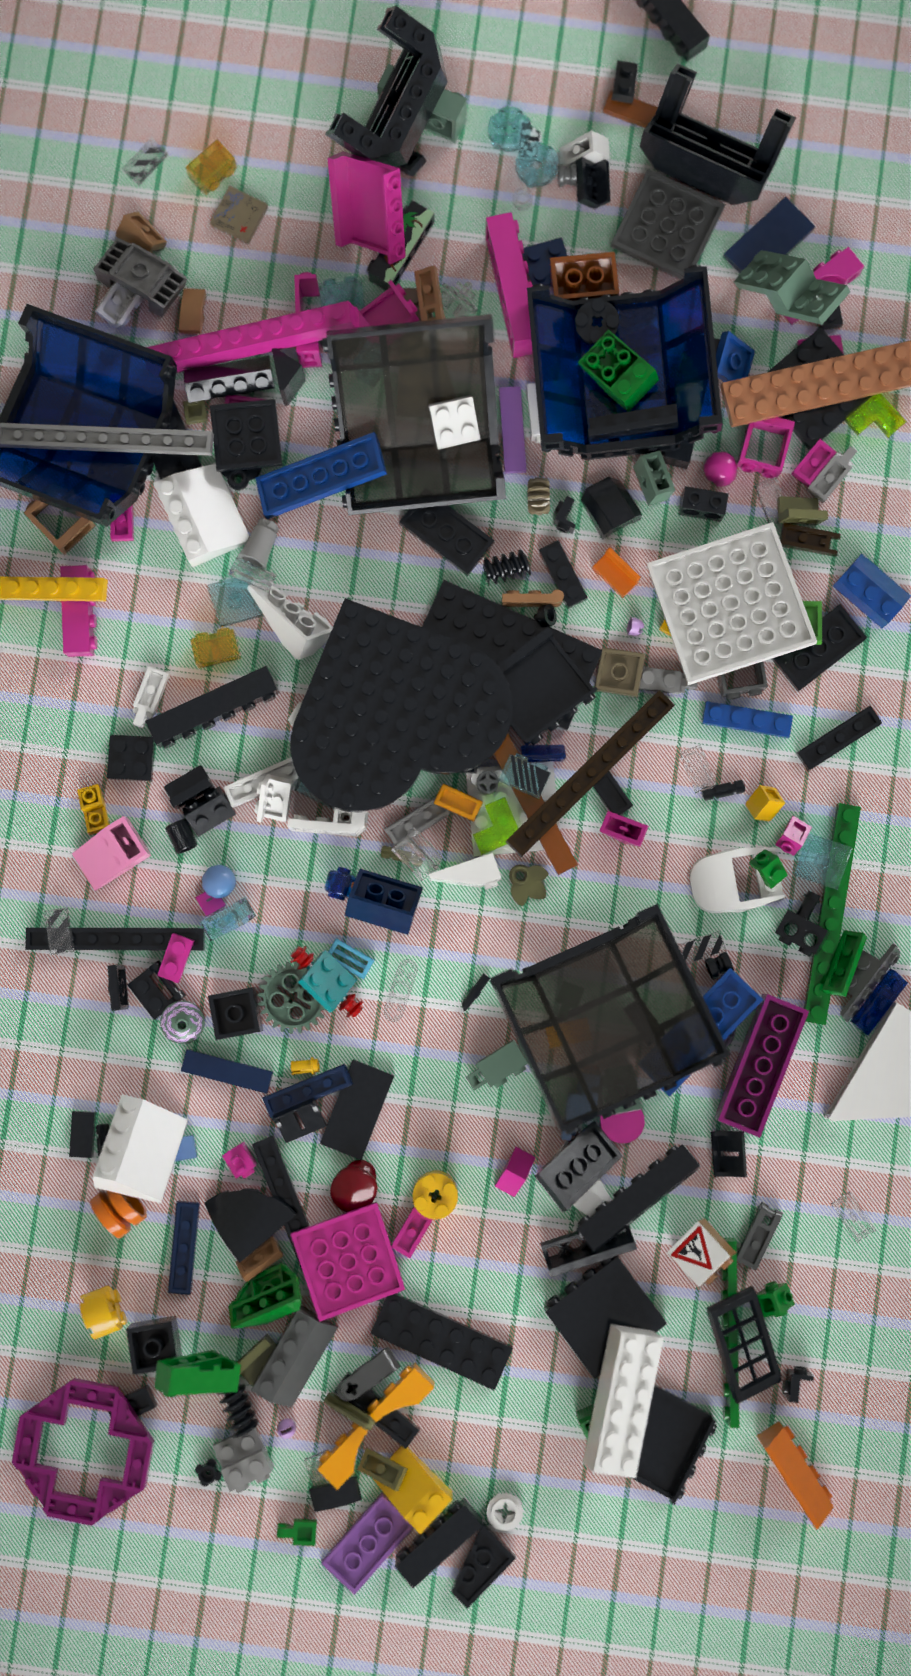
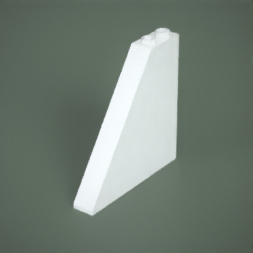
M890 1003L824 1115L825 1118L831 1121L911 1117L910 1010L899 1003Z

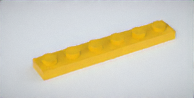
M0 576V600L106 602L108 579Z

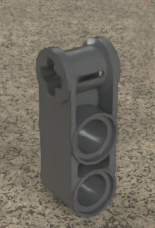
M386 1347L344 1379L337 1387L338 1397L343 1401L354 1400L380 1383L383 1378L396 1371L400 1365L390 1349ZM348 1386L353 1387L350 1394L346 1393Z

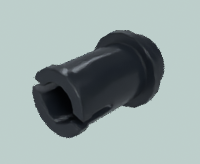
M808 890L807 894L804 893L803 896L805 898L796 914L807 920L810 919L816 904L821 902L819 901L821 896Z

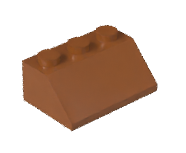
M615 252L550 258L551 295L571 301H576L582 297L593 299L599 298L602 295L618 296L619 285Z

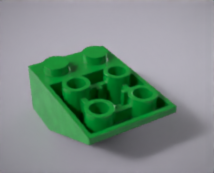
M607 330L578 361V364L627 412L659 381L656 369L610 330Z

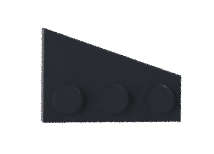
M484 1522L451 1588V1593L467 1609L516 1559V1555Z

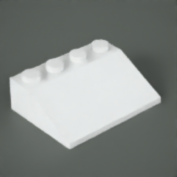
M216 463L175 473L153 483L192 568L241 547L248 541L250 537L222 474L216 470Z
M122 1094L93 1174L94 1188L162 1203L188 1119L144 1099Z

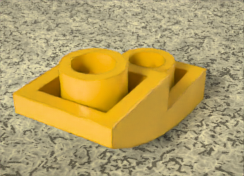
M95 784L77 789L87 832L89 835L99 833L110 825L100 785Z

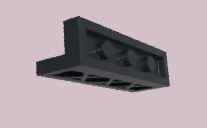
M676 404L588 418L590 428L588 432L592 442L679 428Z
M630 1226L625 1228L626 1232L616 1235L595 1253L591 1251L577 1231L540 1243L550 1276L554 1277L636 1250L637 1246ZM579 1239L583 1241L578 1248L569 1247L572 1240ZM554 1246L561 1248L557 1255L549 1257L548 1248Z

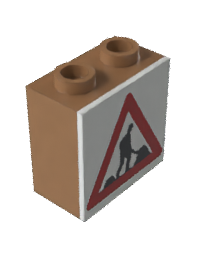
M704 1218L697 1221L667 1253L692 1281L700 1287L705 1283L708 1286L718 1278L716 1272L721 1268L725 1270L734 1262L732 1257L736 1254V1251Z

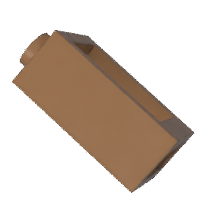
M56 483L46 487L42 492L54 498L58 495L61 498L67 495ZM38 500L32 501L27 505L24 512L28 519L64 555L96 526L93 521L81 517L59 539H56L35 518L48 504Z

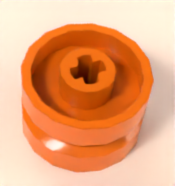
M107 1190V1193L99 1192L90 1200V1205L98 1220L116 1238L121 1239L131 1230V1224L137 1226L147 1217L146 1210L139 1198Z

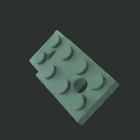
M764 250L755 255L750 264L741 271L734 281L739 289L765 294L777 314L820 325L828 319L850 293L847 285L816 279L806 259Z

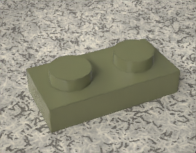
M366 1448L357 1468L358 1471L395 1491L399 1490L407 1472V1468L370 1448Z

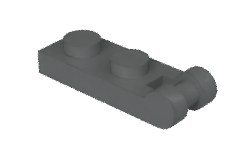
M763 1202L760 1203L737 1252V1261L754 1270H757L783 1215V1212L777 1209L774 1211ZM765 1216L770 1218L769 1225L762 1222Z

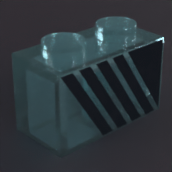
M516 753L515 756L510 754L499 777V781L540 799L551 772L547 771L548 767L537 762L533 765L527 762L528 758Z

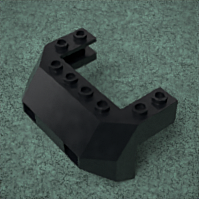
M396 5L386 9V14L377 30L402 47L403 50L365 127L347 114L342 113L340 115L337 113L334 115V120L325 134L350 151L351 154L393 167L408 163L448 83L441 49L434 33Z
M677 63L670 73L656 113L643 131L640 148L655 170L731 205L758 200L781 154L796 117L776 109L759 147H754L682 114L697 72Z

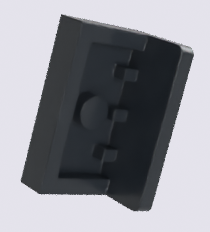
M583 157L577 159L578 202L592 209L609 203L611 201L609 162L603 160L595 164Z
M220 786L207 790L204 796L197 800H190L182 808L185 818L198 837L236 815L235 810L231 807Z

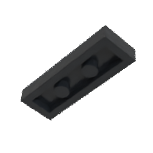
M559 540L539 549L538 552L557 589L564 593L563 601L567 609L587 600L588 597Z

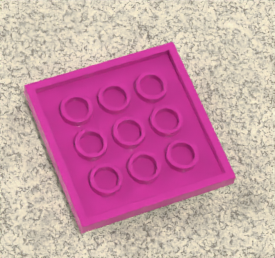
M377 1202L290 1233L319 1322L405 1290Z

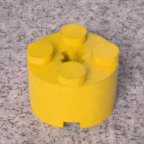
M433 1170L417 1179L413 1189V1203L421 1215L429 1219H443L455 1209L458 1201V1189L455 1181L449 1174L440 1170ZM439 1190L441 1197H437L436 1200L432 1199V1195L429 1193Z
M106 1285L80 1296V1299L84 1300V1302L80 1303L82 1319L86 1329L91 1328L94 1332L90 1334L94 1340L119 1331L123 1328V1325L127 1324L124 1311H121L118 1304L121 1302V1297L117 1289L112 1290L110 1286Z

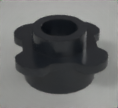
M209 1459L203 1465L198 1464L195 1468L202 1486L206 1487L214 1481H219L222 1477V1473L218 1471L216 1467L217 1462L214 1459Z

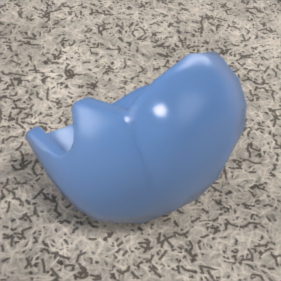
M221 864L211 866L203 874L202 888L211 897H227L236 887L235 874L229 867Z

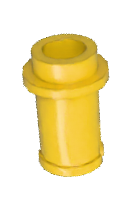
M311 1057L310 1060L291 1061L292 1075L305 1073L315 1075L316 1072L320 1071L319 1060Z

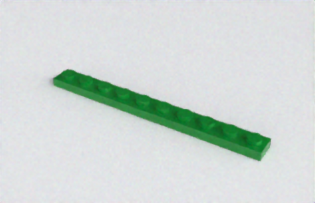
M843 803L837 804L818 919V926L828 930L830 934L817 956L813 954L804 1005V1009L808 1010L809 1014L805 1022L826 1025L831 994L825 993L822 989L840 941L861 811L859 806Z

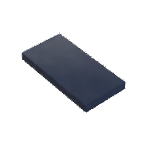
M785 197L729 248L723 257L741 273L761 250L784 255L789 254L816 226Z

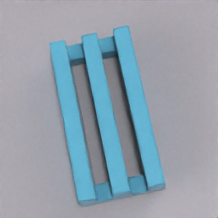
M337 938L328 951L331 955L334 952L364 969L361 973L336 959L346 970L362 979H365L375 961ZM337 945L368 961L367 965L336 948Z

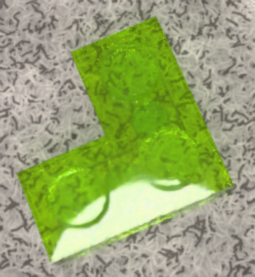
M882 394L868 397L845 417L846 420H844L857 436L872 423H875L888 438L907 422Z
M505 797L485 805L493 826L473 834L481 855L508 845L506 840L518 829Z

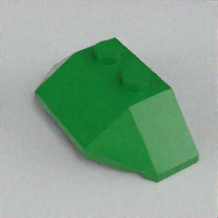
M281 1263L245 1282L235 1300H232L228 1306L231 1328L237 1329L266 1325L299 1311L301 1293L298 1276L286 1264Z

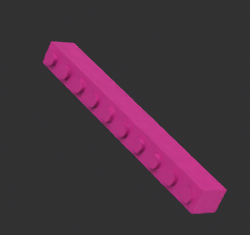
M344 301L147 348L171 356L177 365V373L186 369L210 366L272 352L273 348L281 350L321 341L322 338H326V331L359 328L358 310L349 301ZM146 361L147 369L159 377L162 366Z

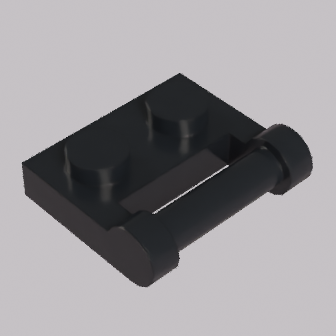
M160 960L156 961L127 984L154 1020L162 1015L168 1005L180 1001L186 996L184 991H180L173 981L159 977L173 996L168 1000L151 978V975L154 973L158 975L161 966Z

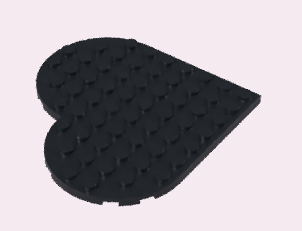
M345 598L294 721L290 739V750L295 771L309 792L330 807L359 813L384 808L408 792L417 780L421 770L446 775L466 772L480 766L493 756L503 744L512 722L513 699L511 689L499 666L477 648Z

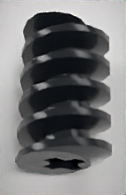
M521 549L518 550L517 557L514 552H510L509 559L505 554H501L500 561L496 556H493L492 563L488 558L484 559L483 568L488 586L490 579L495 584H498V577H501L503 582H506L507 575L512 580H515V573H518L523 578L525 570L531 576L527 556Z
M244 1384L238 1385V1392L217 1393V1395L224 1394L225 1396L219 1401L220 1404H228L223 1409V1412L231 1413L226 1418V1421H234V1424L229 1429H237V1432L232 1436L233 1438H238L251 1432L259 1423L257 1419H252L255 1416V1411L249 1410L252 1407V1403L246 1401L249 1398L248 1393H242L246 1389Z

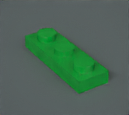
M843 931L822 989L825 993L846 997L867 939L864 933Z

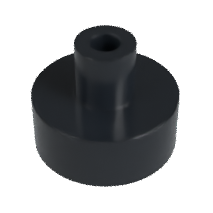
M551 604L540 606L537 614H534V620L538 621L542 627L553 626L556 623V611Z

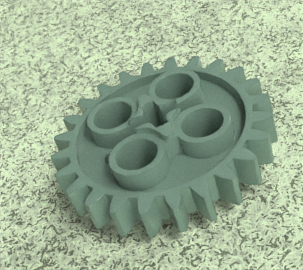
M296 961L294 967H291V964L286 962L285 969L278 964V972L272 969L269 970L272 977H263L267 984L259 985V987L264 989V993L257 994V996L263 998V1001L259 1002L258 1005L265 1006V1009L260 1013H268L269 1015L265 1021L268 1022L273 1019L272 1027L275 1028L280 1024L281 1032H284L286 1027H289L290 1034L293 1033L294 1028H297L298 1032L302 1033V1026H305L307 1030H311L310 1023L318 1025L316 1018H324L325 1016L321 1013V1010H326L315 998L311 1001L305 999V989L298 981L307 969L298 970L299 964ZM290 975L297 979V984L294 988H289L286 985V978ZM278 985H281L292 994L297 992V998L310 1005L311 1008L308 1010L298 1001L291 1003V997L277 988ZM276 994H281L284 997V1003L280 1007L273 1003V998ZM296 1006L300 1007L303 1011L300 1019H295L291 1015L292 1009Z

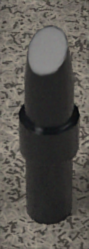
M483 973L477 983L469 990V994L462 1002L463 1011H466L482 993V989L490 980V977Z

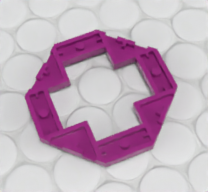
M73 1378L19 1417L12 1464L16 1470H20L26 1479L24 1482L34 1497L37 1496L43 1505L42 1509L47 1517L92 1526L102 1517L111 1513L128 1499L146 1488L154 1439L118 1386ZM70 1404L112 1412L108 1435L130 1439L123 1481L102 1477L99 1482L97 1499L54 1491L58 1468L37 1464L44 1422L64 1426L67 1422Z

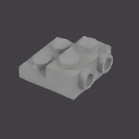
M257 1427L241 1437L233 1438L230 1436L213 1445V1449L222 1467L221 1473L230 1492L236 1490L237 1493L242 1492L249 1487L248 1483L257 1480V1483H261L270 1477L269 1473L272 1472L274 1466Z

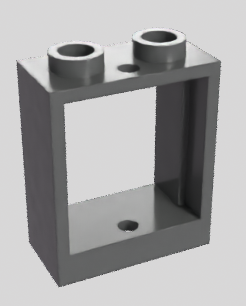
M764 662L754 664L757 681L755 685L727 689L725 674L717 676L720 696L731 700L740 698V694L749 693V696L762 694V691L768 687Z

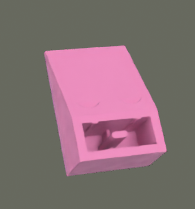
M125 816L102 829L72 853L95 891L152 856L129 818Z

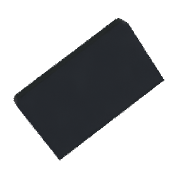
M201 765L164 786L170 798V803L177 810L190 800L200 797L207 790L215 788Z

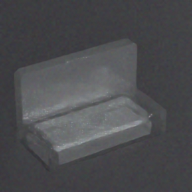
M411 827L406 836L391 849L421 881L437 870L443 858L414 827Z

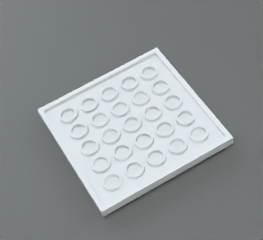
M773 522L647 563L654 589L688 685L817 644L816 636Z

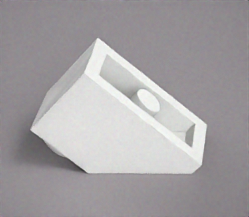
M592 130L559 148L560 163L564 166L576 164V160L581 157L595 164L610 159L608 138Z

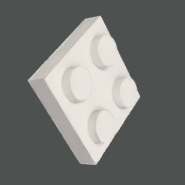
M472 395L429 404L438 449L480 440Z

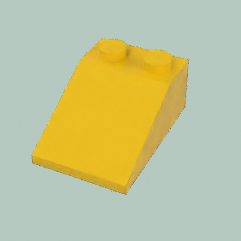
M400 1446L389 1458L407 1468L399 1490L395 1491L375 1479L373 1480L403 1518L421 1534L452 1501V1490L408 1447L405 1449L403 1446Z

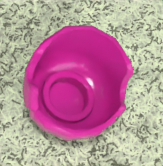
M723 451L712 453L706 458L703 466L707 480L715 483L717 487L730 485L736 479L738 472L734 457Z

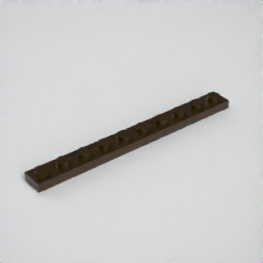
M659 690L506 840V843L522 857L675 705Z

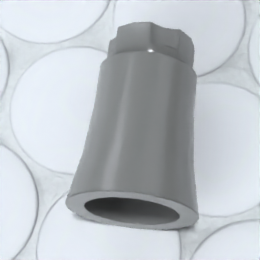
M260 518L238 557L252 567L266 569L269 555L279 530L278 525L265 518Z

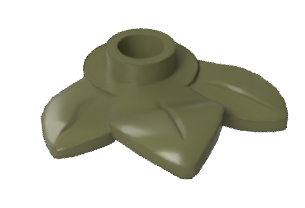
M525 865L514 866L509 873L510 881L513 884L511 895L518 905L523 906L528 897L544 899L546 897V889L542 880L549 873L539 865L530 867ZM523 872L524 879L518 880L516 873Z

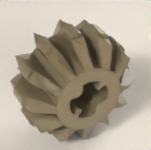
M542 477L529 479L528 512L536 515L548 514L550 511V481L548 478Z

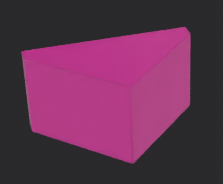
M607 811L599 831L624 844L640 847L649 826Z
M516 1146L495 1187L515 1197L526 1181L536 1157Z

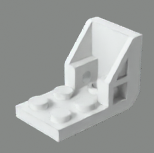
M334 808L333 822H331L330 818L316 817V821H312L307 816L294 815V819L288 818L287 828L294 832L358 837L367 829L368 811L360 813L347 812ZM345 816H350L349 820H343Z

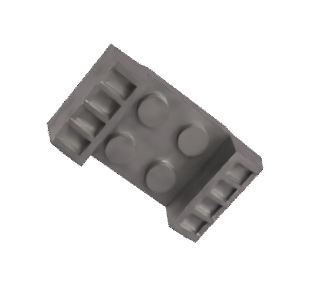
M116 238L115 242L93 268L97 280L103 285L110 288L113 282L120 284L148 300L149 311L163 317L184 289L187 282V277L174 269L170 263L135 243H128L119 238Z

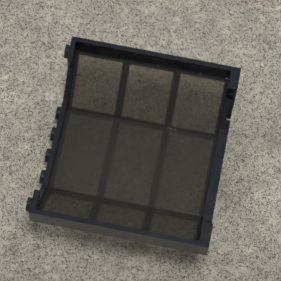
M491 314L326 331V338H322L324 353L328 352L333 373L329 374L330 388L335 390V396H331L332 408L337 410L338 418H334L335 432L340 431L341 439L337 440V446L375 432L378 436L387 472L384 476L346 490V495H342L343 509H348V515L506 499L500 456H496V454L500 453L493 350L491 346H488V343H494ZM472 395L480 440L438 449L429 404Z
M658 904L638 912L632 919L628 920V923L623 925V929H620L618 926L559 954L522 969L523 973L518 974L516 970L513 971L511 968L490 979L491 985L559 1133L566 1132L569 1135L580 1130L579 1125L601 1115L603 1119H606L616 1114L615 1109L621 1106L625 1110L636 1105L635 1100L643 1097L644 1100H647L657 1095L656 1090L664 1088L667 1091L676 1087V1081L711 1064L715 1068L726 1063L725 1058L731 1055Z

